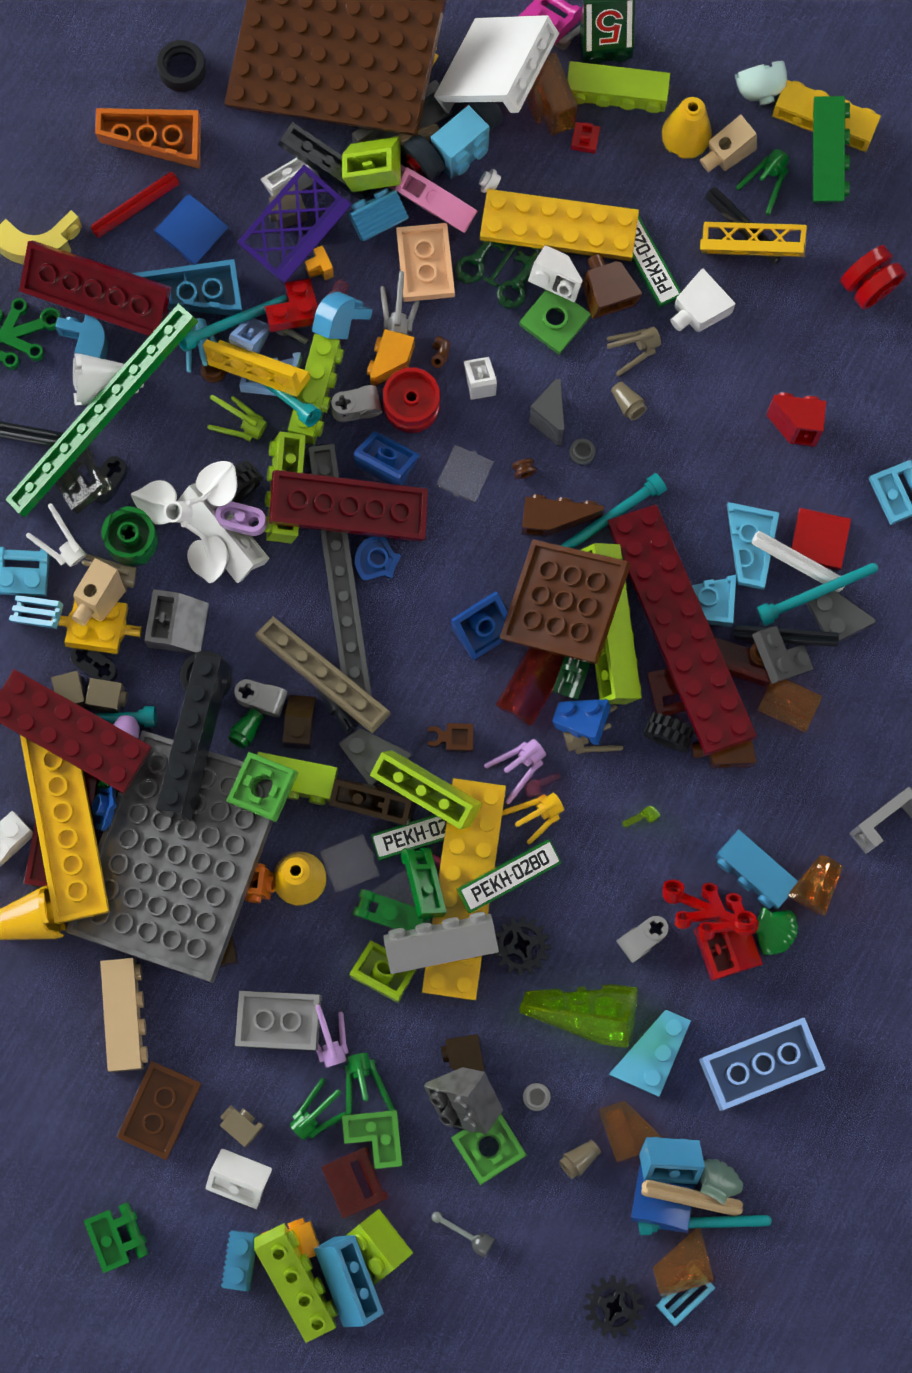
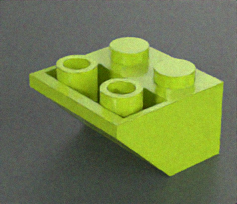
M399 136L352 143L348 146L342 155V179L352 192L401 185V139Z
M380 1209L347 1234L355 1235L373 1286L413 1254Z

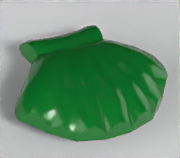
M763 907L757 918L759 926L756 932L761 950L765 955L785 952L793 944L798 933L796 916L790 910L770 912Z

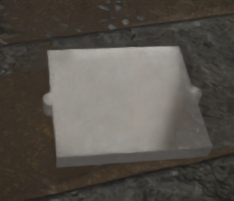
M454 445L436 486L453 493L454 497L460 496L476 503L494 461L478 455L476 451L471 452Z
M364 834L320 851L327 869L325 870L326 875H329L336 893L380 876L373 860L374 853L370 852Z

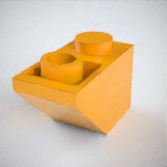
M384 329L383 336H378L375 343L374 351L377 352L375 361L370 360L367 369L371 385L377 386L387 381L396 371L409 367L415 347V337Z

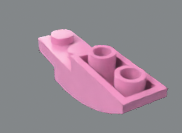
M401 165V185L388 187L389 189L396 190L401 196L463 233L466 232L478 212L456 196Z

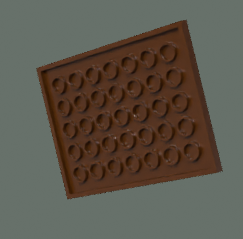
M247 0L224 105L235 109L417 136L447 0Z

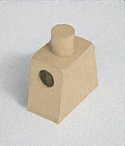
M739 115L708 142L709 153L700 159V163L707 172H710L718 165L724 171H727L757 150V133L745 118Z
M96 558L93 560L73 595L78 606L72 616L76 623L85 626L91 617L98 621L104 620L123 596L125 588L117 569Z

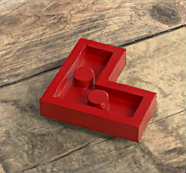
M310 278L286 282L285 290L289 302L265 306V314L270 332L313 325L318 308Z

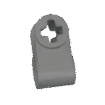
M374 385L338 392L331 400L332 416L338 422L373 418L383 412L378 390ZM339 405H344L347 409L342 410Z
M247 679L238 682L234 690L239 705L250 709L253 708L273 717H280L288 692L277 686ZM247 688H250L253 696L248 695L247 699H244L241 691L245 692Z
M652 916L638 927L631 929L616 942L629 960L634 963L666 937L668 933L667 921L663 917ZM650 923L662 925L661 935L657 933L650 934Z

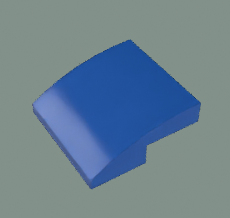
M187 194L154 232L172 249L175 248L192 265H195L229 227L203 204Z
M640 1165L631 1215L632 1221L660 1225V1229L688 1233L692 1206L644 1196L641 1193L644 1178ZM666 1183L688 1189H695V1184Z

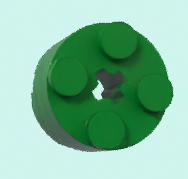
M122 507L113 514L111 513L103 523L101 532L103 542L111 557L117 562L128 566L145 564L155 553L158 546V534L152 520L143 510L136 507ZM131 533H134V537H131L130 540H126L125 537H130Z

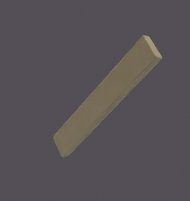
M274 616L255 634L256 639L372 734L391 715L387 708Z

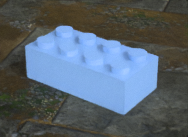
M805 1018L699 1059L719 1111L825 1070Z

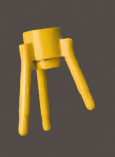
M554 792L548 796L543 794L536 799L504 809L502 812V816L537 805V810L515 822L516 827L527 823L539 815L544 820L549 818L527 840L529 845L552 823L559 820L558 814L564 811L560 799Z

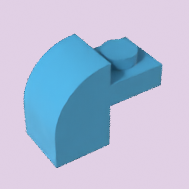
M333 292L326 296L319 304L315 313L312 332L328 339H348L352 319L370 320L372 309L363 306V301L341 292Z
M86 314L83 323H81L79 319L74 317H66V319L58 317L55 327L59 336L78 340L75 353L101 359L106 358L108 340L102 325L96 318Z

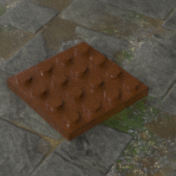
M533 539L500 639L505 642L598 665L631 564L625 560Z

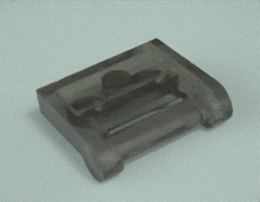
M89 448L82 452L55 483L70 509L76 514H79L101 494L108 493L113 487L110 480L104 477L93 460L94 455ZM82 465L86 466L95 481L91 486H89L79 470V467Z

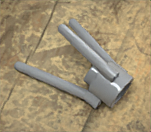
M400 271L396 312L391 313V317H389L385 287H380L384 316L383 329L407 335V332H412V324L420 300L414 302L410 315L406 319V314L401 313L404 272Z

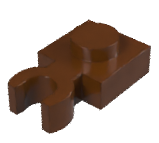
M447 723V731H442L436 726L428 727V733H436L438 735L436 741H428V747L437 748L441 744H446V751L473 752V724Z

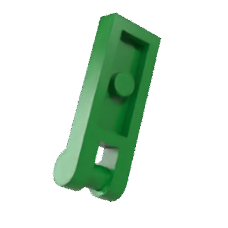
M403 848L401 860L406 866L418 918L443 917L447 911L431 849L420 848L418 851H414L413 848Z
M365 889L360 890L358 897L361 899L358 907L354 908L352 914L392 929L403 928L405 931L415 929V926L422 923H430L431 918H418L416 907ZM371 902L378 904L376 913L368 911Z

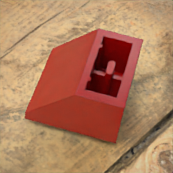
M791 393L774 394L767 410V417L790 444L815 447L824 431L826 401L820 400L816 396L799 398L794 397Z
M719 919V920L713 921V922H711V923H719V922H725V921H722V920ZM699 926L693 930L711 982L763 965L752 934L743 936L735 931L715 933L713 939L705 940L698 935Z

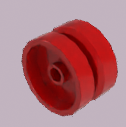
M880 245L862 256L840 279V283L848 292L857 291L854 300L863 310L872 307L885 298L907 275V272L898 262L890 264L893 255L884 245Z
M404 368L396 371L386 381L383 389L384 413L389 423L397 430L406 433H419L428 429L436 421L440 412V388L435 378L427 371L419 368Z

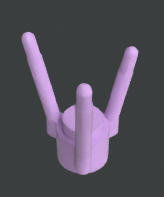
M535 739L528 743L523 742L517 748L484 765L486 769L516 754L519 757L504 769L506 773L522 762L527 767L532 765L506 800V804L512 802L533 773L543 765L541 759L546 756V752Z
M316 1005L318 1019L326 1041V1045L322 1046L323 1050L318 1043V1051L316 1052L320 1062L324 1061L327 1068L347 1061L345 1054L349 1053L346 1045L343 1012L338 1013L339 1046L338 1041L332 1042L321 1006Z

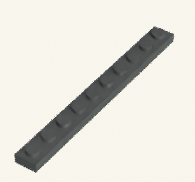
M334 444L308 447L312 474L339 478ZM320 530L341 672L371 695L348 534Z

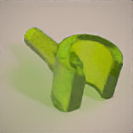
M647 806L636 816L622 821V824L625 828L641 821L643 818L651 824L660 817V813L654 806Z

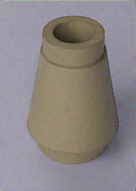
M624 382L617 383L611 389L624 417L636 420L645 413L647 409L645 400L625 385Z
M590 1140L563 1154L559 1164L571 1179L576 1176L580 1177L601 1151L596 1143Z

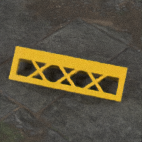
M704 222L700 250L702 254L805 257L807 225ZM709 228L721 229L726 236L722 240L709 239ZM725 229H733V230L728 233ZM739 229H746L752 237L748 240H734L731 236ZM764 230H771L777 236L774 241H760L757 237ZM776 230L784 232L782 234H779ZM790 231H801L800 242H786L783 237Z
M206 339L203 344L208 365L298 397L310 380L309 371L219 340L216 343Z

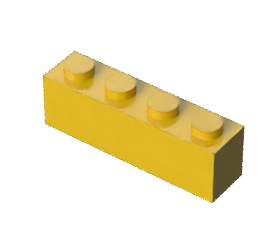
M787 80L785 88L779 95L772 117L813 132L814 97L829 95L825 91L805 87L799 81ZM850 102V118H845V129H850V144L845 145L867 152L881 115L876 114L872 109L860 108L852 105Z

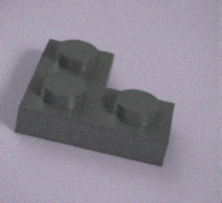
M777 626L752 634L772 684L813 669L805 646L801 645L786 650Z

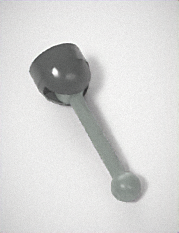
M440 1212L432 1214L433 1222H440L471 1240L475 1253L483 1258L486 1257L495 1238L485 1233L473 1236L443 1218Z

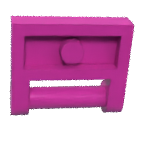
M534 0L519 16L548 15L559 32L554 43L555 45L581 20L582 8L578 5L573 6L565 0ZM550 3L568 14V16L562 18L546 8V6Z

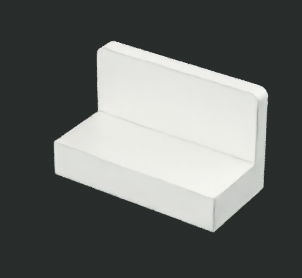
M221 1149L210 1171L205 1189L257 1209L272 1168L228 1150Z

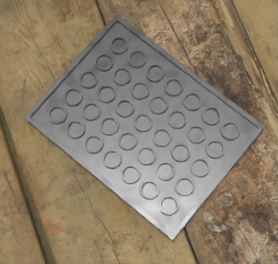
M142 730L139 740L150 745L152 750L126 794L118 792L116 798L117 808L114 809L111 825L103 831L98 845L110 912L70 921L65 932L214 983L273 821L229 804L226 801L244 762L209 751L192 820L188 821L163 815L156 809L173 740ZM265 779L257 784L256 794L258 797L266 798L269 796L268 794L272 789V781Z

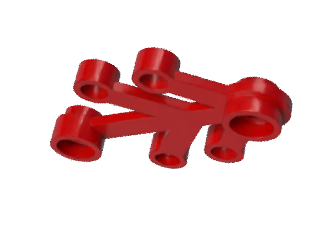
M678 880L664 882L662 896L667 903L678 904L681 902L699 910L696 912H677L674 923L677 928L687 929L691 926V922L720 919L725 922H702L699 925V937L710 940L715 937V933L735 931L743 936L757 932L759 926L757 917L754 913L744 910L742 897L739 894L729 893L726 895L725 907L734 912L732 914L725 910L718 895V886L714 883H705L702 886L701 896L709 900V903L684 893V884Z

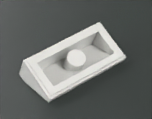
M295 158L263 177L261 181L271 196L278 195L305 163ZM306 165L311 171H313L319 177L317 171ZM305 173L298 179L299 191L313 184V180ZM295 184L290 188V190L295 189Z

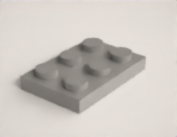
M239 991L235 1046L318 1051L320 1022L315 1007L316 1005L321 1006L322 996L315 994Z

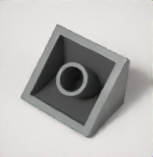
M555 379L531 405L529 423L556 446L562 445L564 434L561 379Z

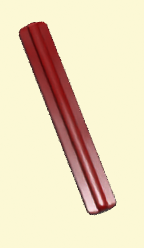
M169 172L90 226L94 235L97 238L102 237L178 186L179 180L173 172Z

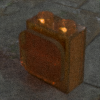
M556 52L548 55L526 97L535 122H542L544 117L551 136L575 128L577 103Z

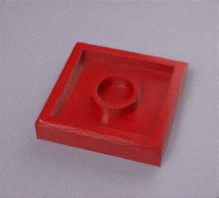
M800 508L791 548L826 568L841 570L851 519Z

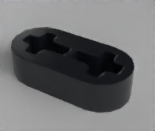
M117 456L107 458L90 483L89 494L96 503H108L126 478L128 473L127 467L121 458ZM119 464L121 472H114L111 478H109L111 475L109 467H116ZM107 482L105 486L106 495L100 494L98 497L95 489L97 487L102 488Z
M72 649L71 660L73 664L88 676L112 682L116 679V666L98 651ZM88 651L87 655L92 660V663L89 664L85 660L79 663L78 653L84 654ZM97 664L102 668L110 666L108 670L111 674L109 676L104 675L101 678V673L95 667Z

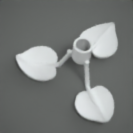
M227 461L210 464L199 473L196 487L203 493L201 497L186 500L185 502L176 501L177 494L170 483L162 480L153 481L131 493L136 507L143 510L154 524L180 523L181 527H186L201 538V540L194 541L190 545L187 558L192 570L208 583L215 582L224 572L228 562V548L220 536L213 535L206 538L204 533L190 525L188 521L192 517L191 506L208 498L212 505L224 506L235 497L237 492L236 470L233 463Z

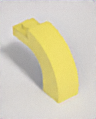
M71 210L51 230L40 235L22 233L5 219L0 224V254L15 263L24 265L27 243L32 240L70 252L71 248L68 240L74 239L79 234L82 227L80 219Z

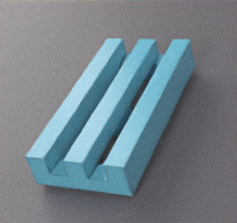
M16 595L15 601H17V605H13L12 611H14V616L10 615L9 621L57 629L63 603L55 600ZM24 604L55 608V611L24 607ZM22 613L53 617V619L48 621L21 617Z
M695 1266L655 1305L673 1326H676L715 1287ZM697 1276L699 1279L666 1309L664 1305ZM704 1283L706 1288L674 1318L672 1313Z

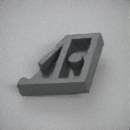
M836 591L806 603L821 631L839 633V642L876 623L873 617Z
M361 728L339 743L340 748L364 780L371 785L379 782L371 777L370 774L381 752L393 750L408 760L412 757L408 751Z

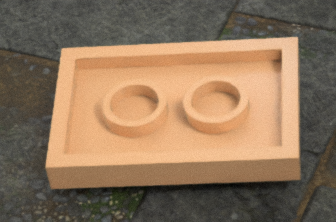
M447 223L396 227L400 271L404 272V302L455 297Z

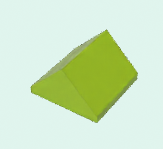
M370 940L349 975L352 979L399 1003L417 969L391 974L386 948Z

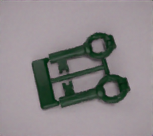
M483 241L475 254L465 256L457 261L455 268L457 280L468 285L483 278L487 283L498 287V304L509 310L524 303L526 298L524 284L529 278L533 264L542 249L529 247L536 251L531 257L525 256L519 250L514 260L522 262L524 265L523 269L516 279L505 281L501 285H498L494 280L518 245L511 247L491 278L483 277L485 273L483 259L491 247L498 248L500 252L504 253L508 244ZM466 262H471L474 266H478L479 270L474 277L462 270ZM512 286L514 290L520 292V296L516 301L513 302V300L503 295L505 288Z

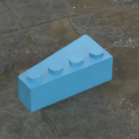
M234 259L131 273L172 287L167 309L173 310L179 303L183 308L191 312L231 316L243 312Z

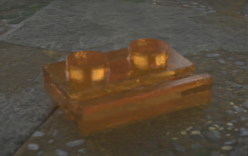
M786 679L774 684L770 681L757 710L806 732L823 696Z

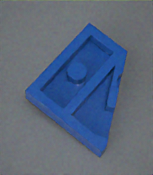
M608 699L559 702L552 722L558 730L570 732L577 738L584 736L589 738L592 744L599 745L611 705Z

